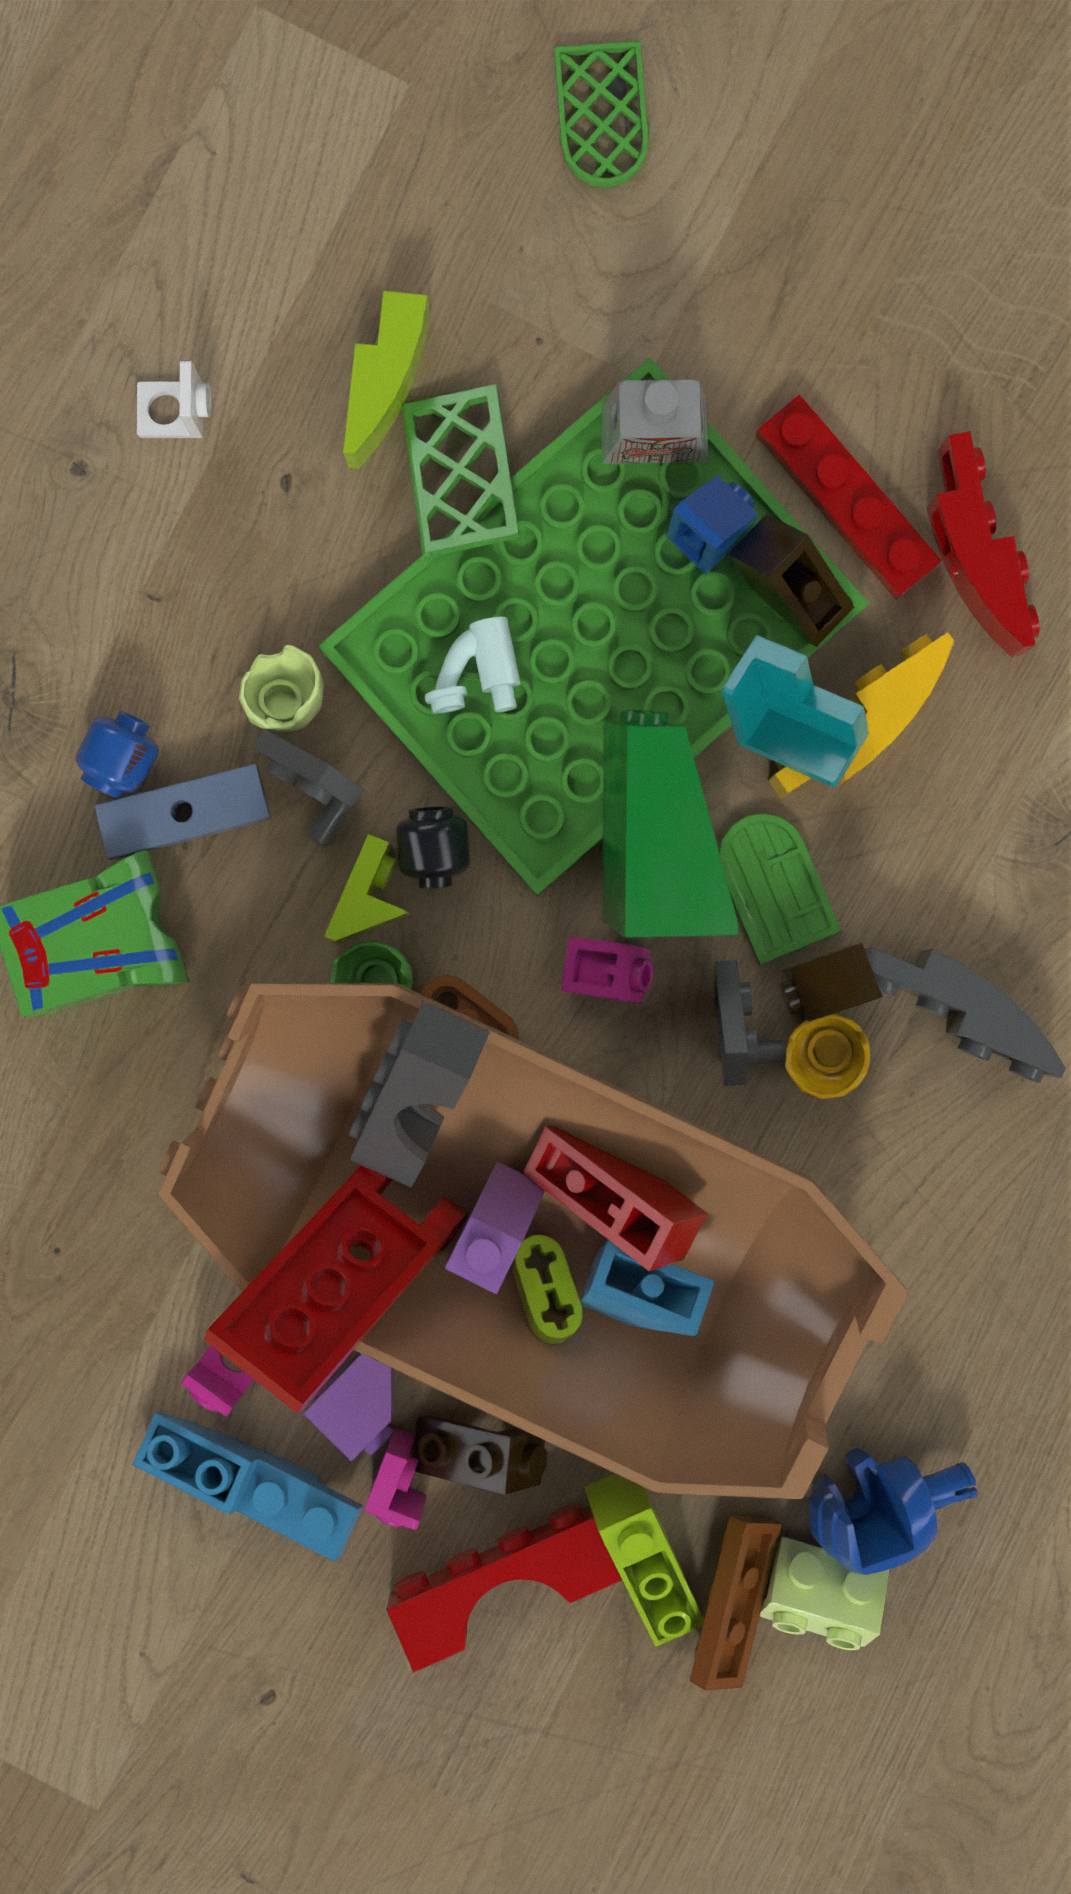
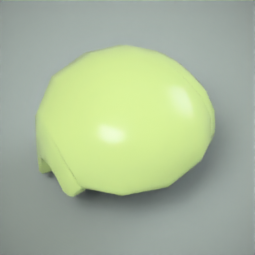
M285 645L280 653L273 655L259 654L256 657L250 670L246 672L241 680L239 701L250 723L275 734L291 733L306 727L321 710L324 683L321 673L310 654L293 645Z

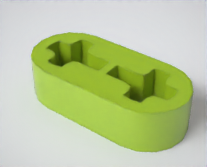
M532 1235L523 1240L511 1264L512 1274L529 1326L534 1335L546 1343H562L570 1339L580 1327L583 1318L582 1305L565 1254L559 1243L545 1235ZM531 1250H536L539 1257L545 1258L549 1256L551 1263L544 1270L547 1284H542L536 1268L527 1269L524 1264L530 1258ZM551 1293L557 1310L566 1309L569 1317L562 1323V1330H557L554 1322L544 1323L542 1316L549 1309L547 1294Z

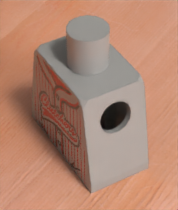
M627 380L616 384L602 405V464L708 462L707 403L700 381Z

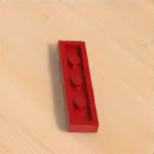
M800 394L758 428L755 436L895 600L901 597L942 561Z

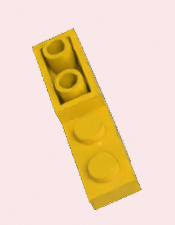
M949 632L935 641H932L928 634L923 635L899 652L905 661L888 672L880 664L854 682L859 691L849 700L864 706L869 735L837 786H840L872 762L898 737L915 717L932 692L945 667L954 643ZM774 762L780 771L774 774L768 781L781 799L811 779V777Z

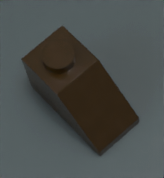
M768 514L728 553L752 590L807 642L815 647L854 608L809 535Z
M862 943L845 946L783 969L787 981L779 984L790 1014L799 1012L802 1021H812L883 997Z

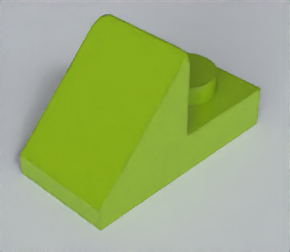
M370 834L367 835L324 935L325 938L342 943L411 915L408 911L372 896L376 887L383 890L386 888L396 865L397 859L389 856L393 848L389 842Z

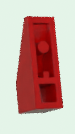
M552 1125L545 1126L523 1171L524 1175L648 1271L684 1260L708 1215L705 1210L666 1181Z

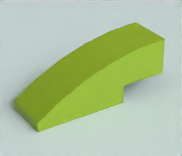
M383 291L377 345L355 343L343 449L348 468L360 469L380 445L398 417L402 404L405 403L414 384L425 349L430 321L428 295Z

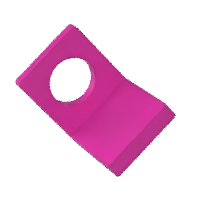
M210 1345L199 1362L186 1374L180 1383L190 1390V1396L199 1405L212 1412L218 1411L226 1417L254 1379L243 1370L235 1371L228 1368L223 1362L222 1354Z

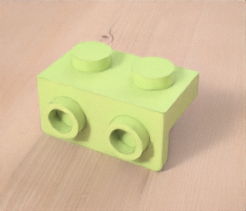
M781 1537L777 1543L768 1595L763 1601L760 1617L772 1620V1626L782 1632L800 1635L810 1631L827 1636L826 1642L834 1647L844 1650H859L860 1646H866L880 1635L889 1570L868 1575L850 1572L823 1548Z

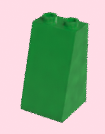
M621 710L620 721H604L602 921L624 937L738 935V921L686 727L667 723L668 713H659L651 710Z

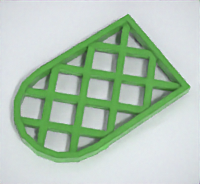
M641 41L554 47L560 125L559 141L566 165L576 178L590 186L610 188L626 183L638 173L646 159L649 136ZM626 53L618 64L607 54ZM589 55L581 66L568 57ZM634 56L637 80L624 70L625 66ZM597 58L612 70L601 84L586 72ZM561 62L574 72L564 85H562ZM617 76H620L632 87L621 101L606 89ZM580 78L594 89V92L583 104L568 92ZM637 93L640 117L627 107ZM600 95L615 107L604 121L589 110ZM564 99L577 109L567 123L565 122ZM620 113L635 124L624 139L609 127ZM583 115L598 127L587 141L572 130L573 126ZM640 131L642 136L641 153L630 145V142ZM603 133L618 144L607 159L592 147ZM567 137L580 147L572 158L567 144ZM625 150L636 160V163L623 174L612 163ZM586 153L601 165L593 175L584 172L577 166L579 160ZM606 170L614 176L611 178H601Z

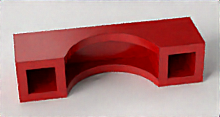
M578 1503L567 1505L553 1512L548 1517L550 1523L532 1531H529L527 1526L515 1528L497 1539L498 1546L479 1554L475 1548L465 1550L450 1558L445 1563L447 1568L426 1576L425 1571H419L398 1581L394 1585L396 1591L390 1593L386 1610L413 1673L466 1650L467 1622L472 1609L485 1593L502 1583L513 1580L536 1581L551 1587L569 1603H572L622 1581L598 1531L590 1505L584 1508H580Z

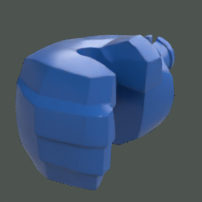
M857 1447L845 1455L847 1464L857 1484L854 1496L850 1500L844 1501L835 1483L826 1474L822 1475L812 1486V1494L809 1497L810 1531L824 1550L850 1572L868 1575L889 1570L913 1560L930 1546L938 1532L935 1510L977 1497V1489L972 1487L976 1485V1481L970 1468L964 1462L922 1477L914 1463L905 1455L887 1463L878 1464L867 1453Z

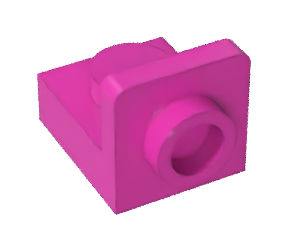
M569 936L561 991L642 1003L644 992L649 989L653 977V966L649 960L650 949Z
M394 1428L373 1481L364 1511L375 1515L378 1520L392 1527L405 1526L416 1530L423 1514L427 1496L422 1492L409 1488L418 1463V1459L409 1456L415 1435Z

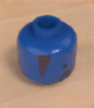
M119 711L116 719L110 717L95 718L75 758L77 766L83 771L81 780L91 787L117 798H121L124 792L139 791L143 787L159 753L156 742L146 735L150 725L123 711Z

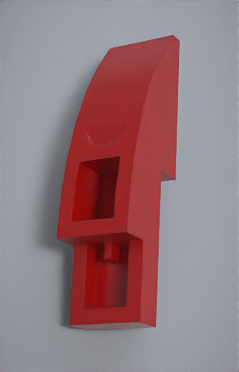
M971 431L948 435L937 451L945 492L938 493L927 506L934 539L956 590L975 619L989 636L1011 657L1023 655L1036 645L1035 638L1039 636L1040 630L1036 608L1034 605H1028L1024 584L1029 579L1028 562L1024 552L1017 551L1014 536L992 540L991 534L996 532V515L991 501H984L981 481L985 479L986 473L983 452L980 447L974 448Z

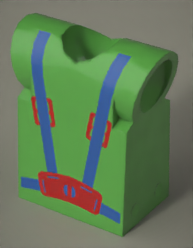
M143 850L126 857L95 878L81 880L0 905V949L22 1018H41L132 989L136 986L170 985L190 982L177 940L170 936L159 923V906L162 891L149 850Z

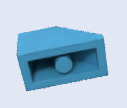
M607 1239L595 1255L580 1296V1302L582 1307L629 1326L695 1336L698 1333L715 1281L675 1264L648 1271Z

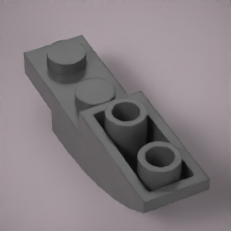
M873 947L865 948L881 992L895 996L899 988L918 997L915 1004L916 1007L942 1018H947L949 1011L954 1012L946 1033L961 1039L957 1047L958 1049L986 1061H989L992 1053L1012 1061L1009 1067L1010 1072L1036 1083L1041 1082L1043 1075L1046 1077L1062 1078L1066 1068L1048 1039L1007 995L987 979L934 949L921 951L914 966Z

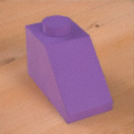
M497 1161L447 1261L445 1269L497 1294L523 1242L545 1190L523 1173Z
M358 1352L309 1402L303 1413L351 1462L363 1449L371 1456L393 1433L388 1424L391 1422L395 1412V1369Z

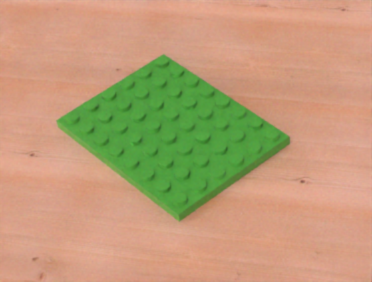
M649 357L623 381L670 379ZM612 390L511 477L521 538L436 555L431 558L419 557L318 645L321 652L536 896L541 894L603 839L604 721H620L621 710H651L659 713H668L667 723L686 727L693 757L696 758L732 726L722 695V689L756 635L804 654L808 659L870 604L811 537L810 539L854 606L849 614L817 647L807 642L752 590L728 553L705 575L666 536L674 508L683 499L717 475L727 485L730 482L737 483L751 496L755 503L752 509L758 514L753 527L768 514L804 533L806 531L708 421V462L602 464V405ZM493 499L476 523L486 529L506 526L503 504ZM457 524L441 539L450 537L459 524ZM492 617H507L521 683L513 688L517 708L504 712H495L491 692H482L476 658L473 656L465 665L457 683V686L466 687L465 707L446 713H432L431 704L426 703L425 694L435 690L445 657L455 640L463 632L469 630V625L473 622Z

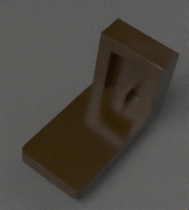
M429 1415L421 1416L417 1419L413 1458L418 1459L415 1472L503 1495L541 1485V1478L547 1465L545 1440L518 1427L497 1432Z

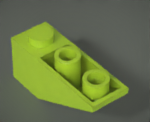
M615 1473L585 1486V1492L598 1531L655 1647L702 1627L704 1617L647 1488Z

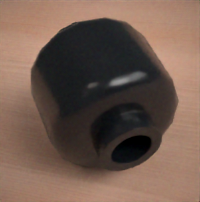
M435 806L408 810L409 818L399 822L396 827L398 866L400 871L405 876L419 878L420 888L431 889L452 886V876L463 873L470 866L467 822L463 818L453 815V807Z

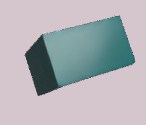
M758 635L755 636L722 689V695L739 746L831 787L839 784L869 735L864 706L814 686L806 655Z

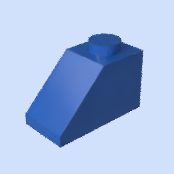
M717 475L683 499L674 508L666 537L707 575L752 529L758 516L752 509L755 503L740 485L735 482H730L727 485Z

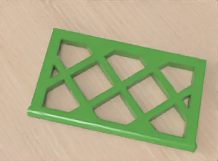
M493 384L402 404L422 556L424 558H431L436 555L521 538L497 385ZM488 402L490 422L483 431L461 418L470 405ZM435 414L444 421L428 442L425 443L417 436L415 417ZM453 427L475 439V442L459 463L437 450ZM485 447L490 448L496 454L498 474L491 483L468 470ZM430 458L451 471L434 495L425 490L422 468ZM461 478L483 491V494L466 516L444 502ZM496 499L503 504L506 526L486 529L476 523V521L491 501ZM437 510L459 524L450 537L432 541L429 521Z

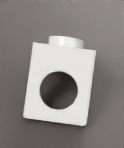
M180 361V382L137 383V435L140 438H203L204 417H210L211 391L209 383L202 382L192 361ZM162 395L173 396L180 403L178 418L167 425L154 422L149 412L150 405L154 399Z

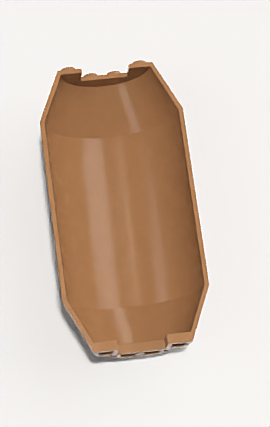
M253 982L250 984V987L243 984L239 987L227 1012V1017L235 1021L226 1035L218 1054V1058L224 1060L225 1064L218 1079L210 1077L200 1093L195 1108L203 1111L196 1129L181 1143L173 1141L167 1149L158 1169V1173L166 1176L158 1196L242 1292L361 1166L350 1160L358 1139L349 1136V1132L401 1019L413 1023L422 1002H425L490 1033L471 1078L455 1108L429 1104L443 1115L444 1119L425 1164L412 1188L393 1180L381 1196L419 1225L444 1197L468 1213V1216L453 1239L433 1257L354 1350L656 1493L785 1499L804 1498L829 1449L825 1425L869 1339L878 1344H883L909 1294L907 1288L811 1177L398 983ZM552 1125L666 1181L705 1210L708 1215L684 1260L673 1263L715 1281L698 1333L695 1336L629 1326L582 1307L583 1318L581 1325L570 1339L558 1344L546 1343L536 1337L529 1326L511 1266L497 1294L445 1269L447 1261L496 1162L499 1161L523 1173L545 1126ZM545 1191L523 1240L532 1235H545L559 1243L565 1254L580 1299L595 1255L607 1241V1238ZM355 1246L350 1249V1253L354 1258L361 1261L370 1259V1254L364 1247ZM531 1250V1256L524 1264L527 1269L536 1268L542 1284H547L544 1270L551 1263L549 1256L545 1258L539 1257L536 1250ZM551 1293L547 1294L549 1309L542 1316L544 1323L554 1322L557 1330H562V1323L569 1317L566 1309L557 1310Z

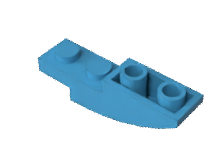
M162 1412L154 1413L132 1464L228 1515L237 1511L334 1562L342 1558L364 1505L321 1484L322 1477L287 1460L223 1433Z

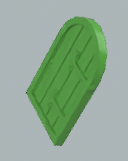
M760 813L746 816L729 828L721 840L719 853L733 904L759 965L793 951L803 950L805 946L841 932V928L809 855L808 847L792 824L780 816Z

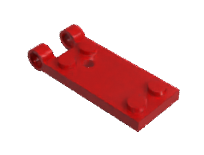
M361 1165L207 1329L204 1340L299 1414L433 1257L453 1239L465 1222L468 1213L444 1197L419 1225L381 1196L393 1179ZM355 1246L364 1247L368 1250L370 1259L367 1261L358 1260L351 1255L350 1249Z

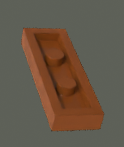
M730 1515L727 1529L722 1538V1550L714 1583L708 1596L709 1603L701 1636L695 1648V1660L690 1677V1682L706 1691L743 1687L782 1523L767 1516Z

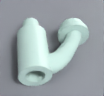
M492 617L471 623L469 625L470 629L463 632L450 647L437 679L435 690L425 694L426 703L431 704L432 713H446L465 707L466 687L457 686V683L465 665L473 656L476 658L482 692H491L495 712H504L517 708L513 688L521 683L507 617Z

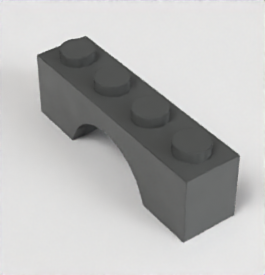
M422 1002L413 1023L401 1019L349 1132V1136L358 1139L350 1160L412 1188L425 1164L444 1119V1116L429 1104L455 1108L471 1078L490 1032L425 1002Z

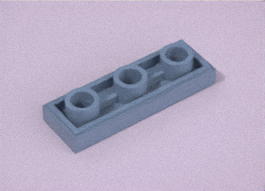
M256 764L94 805L107 859L109 860L120 859L143 850L151 851L272 819L259 767ZM184 804H190L193 809L191 818L186 822H179L177 810Z

